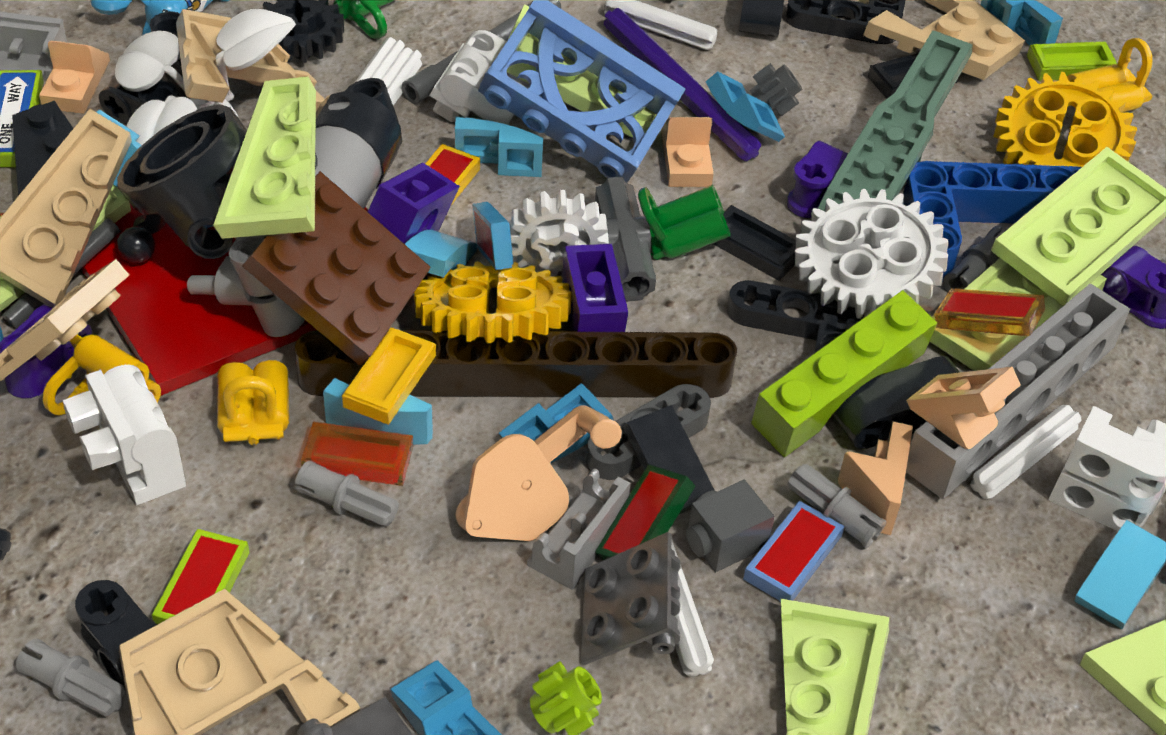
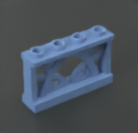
M534 0L491 67L485 73L478 91L496 108L506 109L521 118L529 129L537 133L546 134L560 143L567 153L576 157H582L595 165L605 177H623L624 181L628 183L678 103L685 88L548 0ZM528 33L539 39L536 55L517 51ZM561 54H563V55L566 56L567 58H569V59H571L572 61H574L575 64H573V65L559 64V63L554 62L553 59H554L555 61H557V62L563 63V61L565 60V59L562 57V55H561ZM524 63L536 67V71L525 70L517 77L526 79L529 82L530 88H525L507 76V69L510 66ZM588 70L598 77V92L607 108L586 112L568 111L559 93L554 74L568 77L579 75ZM609 85L621 91L622 94L616 93L615 99L609 90ZM646 107L654 112L656 116L644 133L642 127L633 116ZM621 122L628 127L633 136L634 146L629 151L621 149L606 139V136L613 135L618 138L621 144L624 137L623 130L619 125Z

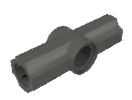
M623 177L607 178L605 183L596 187L595 202L599 205V214H605L607 218L608 241L613 246L626 301L643 300L648 293L655 291L656 274L650 256V226L645 216L640 215L634 186L625 182Z

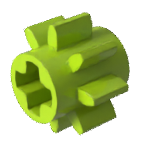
M559 661L538 675L539 680L532 684V688L536 693L530 697V707L535 719L544 730L549 733H558L565 728L568 735H579L594 725L592 719L599 715L595 707L601 704L602 695L595 679L586 669L577 666L567 672L562 662Z

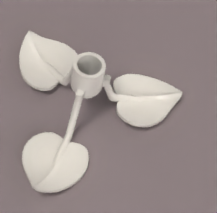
M250 9L237 14L223 26L216 39L217 45L222 50L216 56V63L219 72L228 86L226 66L230 70L235 71L247 68L258 62L294 28L296 24L292 18L264 9ZM153 31L134 40L117 61L115 76L119 84L126 90L138 92L151 88L161 80L164 73H167L184 90L183 77L171 66L180 58L177 36L167 31ZM229 89L223 103L186 97L176 98L172 95L168 96L165 102L151 100L141 105L133 113L127 127L140 135L136 142L143 145L161 129L182 116L203 107L221 104L231 107L238 117L236 111L228 102L234 98V95Z

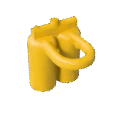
M1131 38L1125 42L1118 64L1069 74L1067 78L1068 81L1074 82L1079 74L1083 75V84L1087 86L1098 80V91L1101 93L1109 89L1114 90L1112 102L1125 100L1126 104L1123 112L1135 110L1141 107L1144 102H1148L1153 98V95L1144 87L1152 68V53L1144 40L1141 38ZM1134 47L1139 50L1142 56V65L1140 71H1137V78L1127 68Z
M77 334L70 340L74 347L73 356L52 375L46 383L42 397L44 407L54 415L66 414L63 402L56 403L55 395L61 384L67 378L70 379L79 367L87 370L86 375L101 370L104 375L108 370L116 366L134 365L140 369L148 390L152 392L157 403L161 396V388L156 382L149 379V368L145 363L97 335L90 334L81 337ZM86 377L75 387L68 398L89 390Z
M276 360L262 361L254 367V370L248 365L239 362L227 363L221 366L218 370L217 426L220 432L223 433L224 442L248 440L249 444L256 445L262 439L279 440L284 438V431L287 429L290 420L287 367L282 362Z

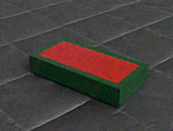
M648 465L595 553L603 560H606L668 532L694 490L695 485L685 475Z

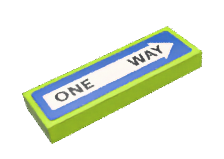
M0 70V168L16 167L12 115L40 104L39 94L44 84L41 70Z

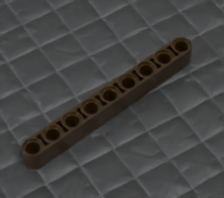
M318 330L303 334L295 344L299 386L310 395L323 396L324 389L334 378L350 385L366 363L365 361L358 365ZM403 331L436 344L435 358L410 393L414 397H564L582 383L595 397L656 398L678 385L691 384L702 388L710 398L720 397L730 390L737 356L735 342L724 334L714 332L549 331L548 335L533 332L531 340L520 336H513V342L511 343L506 342L503 338H495L492 343H487L484 337H477L475 340L468 342L466 341V335L462 334L454 338H448V331L437 333L432 331Z

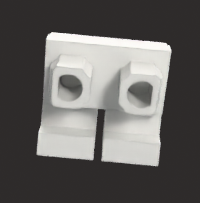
M486 30L473 32L466 43L461 45L429 95L437 100L433 108L434 112L450 122H455L456 117H459V115L467 118L472 111L484 120L508 125L514 114L506 109L496 108L478 91L485 73L491 67L507 41ZM507 73V76L527 89L530 88L528 83Z
M125 364L108 370L104 375L101 370L87 374L85 376L89 390L62 401L67 420L75 434L99 425V430L80 436L86 459L92 470L115 463L136 506L186 487L177 438L172 429L168 427L163 412L152 392L148 390L145 379L138 367Z
M1093 406L1048 500L1117 531L1120 530L1126 520L1142 528L1149 515L1153 514L1166 491V424L1158 420H1151L1147 430L1137 426L1132 436L1109 425L1113 415Z

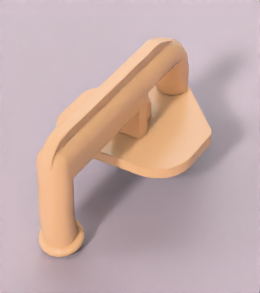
M581 405L574 408L534 441L522 434H510L501 438L482 453L473 464L468 494L461 500L455 513L459 526L475 537L520 541L537 539L540 534L547 531L563 517L569 504L567 487L550 462L586 433L590 434L592 442L597 447L602 449L614 447L621 439L622 430L620 425L604 414L588 406Z

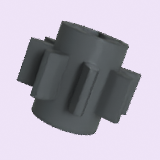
M770 63L753 76L758 84L750 89L752 96L769 104L772 111L777 109L779 114L783 116L799 104L795 95L803 89L785 64L776 70Z

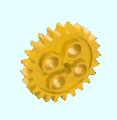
M1061 72L1058 81H1053L1045 73L1043 74L1041 84H1038L1032 78H1028L1025 89L1016 85L1014 86L1012 96L1004 97L1002 107L998 109L993 137L998 138L996 150L1006 152L1004 164L1083 167L1106 147L1126 161H1129L1136 145L1134 137L1137 127L1131 126L1134 115L1128 112L1122 113L1126 104L1125 100L1111 101L1114 93L1113 89L1102 93L1098 91V80L1087 86L1083 84V75L1080 74L1074 82H1070L1065 72ZM1073 106L1075 107V113L1062 158L1056 159L1054 153L1067 107Z
M476 261L474 266L456 264L457 269H450L444 278L428 273L427 280H422L414 292L415 317L421 318L422 326L432 325V332L434 333L448 330V338H454L461 334L466 335V341L468 342L475 340L477 337H484L487 343H492L495 338H503L506 342L511 343L513 342V336H520L531 340L533 332L548 335L549 328L560 329L561 322H568L569 314H571V291H569L568 283H562L561 276L551 277V271L549 270L535 272L536 266L533 265L520 268L517 262H513L512 268L495 270L492 265L484 266L479 261ZM491 288H497V309L494 314H489V293Z

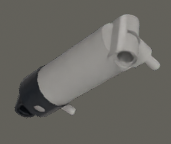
M367 78L357 81L345 91L331 94L320 104L316 111L315 153L318 158V166L315 170V176L321 171L363 209H365L375 189L382 183L402 144L401 127L383 80ZM266 235L237 237L230 248L229 256L225 257L216 275H192L189 277L187 289L192 295H216L217 300L223 305H252L264 332L268 336L282 337L291 334L299 329L305 321L303 317L242 267L243 263Z

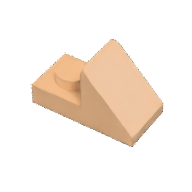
M49 41L48 48L53 69L39 94L41 105L55 101L61 111L84 114L110 62L109 54L89 45Z
M670 117L666 120L661 128L668 187H707L712 185L714 173L709 148L712 118Z
M1013 367L937 375L906 401L910 409L961 447L971 449L997 427L998 420L994 413L1005 405L1004 399L1021 384Z
M894 421L888 440L878 439L874 457L855 452H846L838 477V484L842 489L845 487L851 489L850 496L887 521L886 526L881 532L887 535L892 534L901 505L913 430L912 425Z

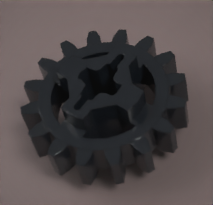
M276 0L275 4L263 3L264 10L288 16L296 24L286 37L278 43L290 55L287 62L296 57L302 63H306L311 55H314L319 60L323 59L324 50L334 53L336 51V43H343L344 16L339 14V6L337 4L329 6V0Z

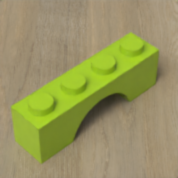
M904 290L900 291L759 393L751 424L785 458L819 433L839 406L865 383L879 375L906 367L922 356L927 349L938 322Z

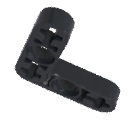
M788 0L785 17L789 25L800 30L875 44H890L896 40L880 35L878 41L864 36L868 21L886 10L902 19L905 0H869L868 4L850 0ZM880 1H886V2H890V3H893V4H886V3H883V2H880ZM837 17H845V18H848V19H850V20H843V19H839V18H837Z
M750 280L740 281L732 286L727 304V314L731 320L739 325L816 340L814 354L864 318V315L861 319L856 318L855 307L851 306L842 314L837 313L838 302L835 300L825 306L821 305V294L819 293L809 295L804 290ZM745 301H746V302H752L753 305H747V304H744V303H745ZM769 305L775 306L774 311L768 310ZM796 307L803 310L807 315L801 318H794L787 315L784 309ZM816 314L822 315L821 320L816 319ZM837 320H844L846 323H839Z

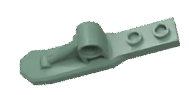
M932 30L896 92L874 110L827 188L818 209L826 210V199L828 198L837 204H841L844 192L851 195L854 200L860 199L862 189H866L870 198H876L880 190L883 189L886 192V200L891 201L899 194L916 163L921 162L922 153L933 136L934 118L971 57L973 44Z

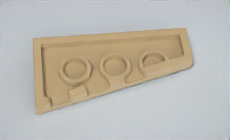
M92 109L87 111L0 218L1 278L49 307L54 308L62 301L132 142L130 132Z

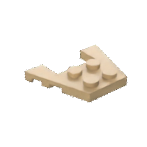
M924 0L946 12V14L923 29L915 27L886 10L868 21L864 36L878 41L880 35L899 41L897 49L912 53L918 48L922 49L932 30L973 44L971 57L962 72L982 80L988 78L1016 57L1025 42L1022 37L975 0Z
M182 9L176 21L184 90L187 98L223 103L230 88L217 68L216 56L222 50L217 45L216 39L220 30L231 19L230 17ZM279 44L262 59L247 68L234 71L226 66L228 78L246 80L256 86H262L265 81L307 76H309L314 87L317 83L308 72L294 70L287 63L290 55ZM317 91L316 111L325 100Z
M115 259L96 272V275L94 273L86 280L81 281L63 297L61 302L0 353V381L34 355L40 361L46 358L61 344H66L87 326L86 322L95 314H100L116 301L121 295L115 290V287L129 276V273Z
M226 589L215 593L124 642L119 647L134 735H201L279 689L284 691L302 723L310 719H318L320 724L326 723L332 727L360 710V706L348 693L345 692L343 694L322 676L323 672L308 659L304 661L279 640L280 635Z

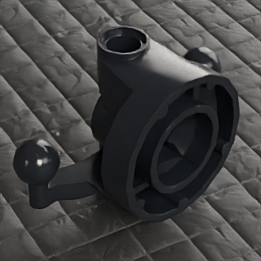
M218 104L203 107L182 116L161 129L141 145L124 164L117 177L118 189L132 207L143 214L134 220L132 227L126 228L119 235L117 249L124 260L134 264L146 262L155 251V240L152 234L160 231L166 223L182 242L200 257L216 259L223 257L229 252L233 238L222 239L217 230L207 229L204 225L214 224L247 132L231 107ZM315 153V170H316V168H317V166H318V158H317V155H316V153Z

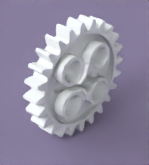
M862 189L860 199L855 200L847 192H844L841 204H837L828 198L826 199V210L822 211L813 208L812 221L803 220L801 234L796 235L795 266L799 267V280L808 281L807 292L809 295L821 292V305L825 306L835 300L838 302L837 313L839 314L846 311L849 306L855 307L856 318L859 319L864 315L866 309L876 310L902 290L918 304L919 295L928 299L932 297L933 286H941L943 272L947 270L948 239L942 238L943 225H933L934 213L932 211L919 215V201L913 202L908 206L903 205L904 194L901 193L892 201L886 200V192L883 189L880 190L876 198H870L866 189Z

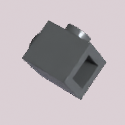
M743 479L720 491L706 492L692 503L688 528L686 530L687 541L692 551L697 556L704 557L716 573L759 552L770 538L775 516L746 480Z

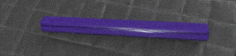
M616 8L612 12L610 10L606 12L605 28L635 57L684 87L685 91L679 100L697 117L712 118L711 131L742 161L747 162L759 155L760 141L741 123L733 119L708 91L622 9Z

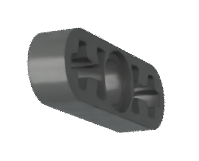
M678 385L619 418L616 422L620 425L622 435L619 443L609 449L599 448L592 442L591 437L589 438L586 460L588 469L590 471L594 468L597 469L600 475L599 478L615 480L617 477L621 478L639 468L641 464L623 428L631 420L670 405L673 406L688 438L700 432L708 423L711 406L709 395L705 390L695 385ZM605 451L607 454L602 456L601 452ZM619 451V456L615 457L613 454Z

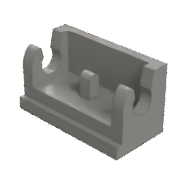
M0 12V70H41L43 80H47L53 69L48 42L58 41L67 43L63 19Z
M595 468L584 478L583 489L567 508L563 517L556 522L548 534L542 533L535 540L532 554L527 559V566L571 590L574 589L583 577L585 569L590 567L598 557L595 551L628 499L630 492V482L620 477H617L612 483L609 492L604 490L598 484L600 475L599 471Z

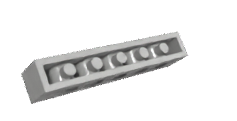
M1090 283L989 368L1013 367L1021 384L1004 399L1005 405L994 413L998 420L997 427L973 448L965 449L926 421L914 432L909 449L906 473L941 499L947 497L1115 347L1130 308Z

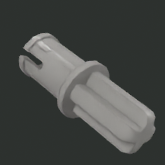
M311 460L303 464L295 480V484H297L295 490L312 498L314 497L333 506L335 513L340 515L344 514L347 510L377 524L389 526L393 522L399 508L397 500L360 485L358 476L354 474H349L348 476L338 474Z
M808 464L799 466L788 481L789 489L819 510L826 518L829 517L844 525V530L861 542L865 548L873 544L872 537L877 539L886 526L887 521L880 518L850 496L851 489L848 487L840 489Z
M33 639L25 645L27 649L37 654L36 658L23 651H20L16 661L17 670L53 688L54 695L63 701L72 698L104 716H109L112 712L119 711L124 704L125 687L90 668L88 660L80 655L69 657L46 645L40 639Z

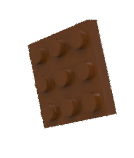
M321 171L315 176V231L266 235L242 265L244 269L358 365L364 363L372 355L431 268Z

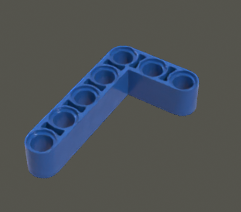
M921 161L916 163L906 180L903 191V205L908 206L913 202L919 201V215L932 211L934 213L933 225H943L942 238L948 239L947 270L943 272V282L944 277L954 269L962 243L959 222L1014 224L1082 167Z

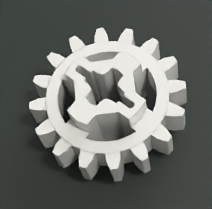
M560 190L557 198H550L543 191L540 192L539 202L535 203L533 200L526 198L523 200V211L513 209L511 212L512 222H509L512 255L517 256V263L520 268L532 264L536 266L535 272L544 269L551 271V277L557 276L558 271H562L565 246L609 244L606 215L599 214L597 202H592L585 206L584 194L581 193L573 199H567L565 190Z

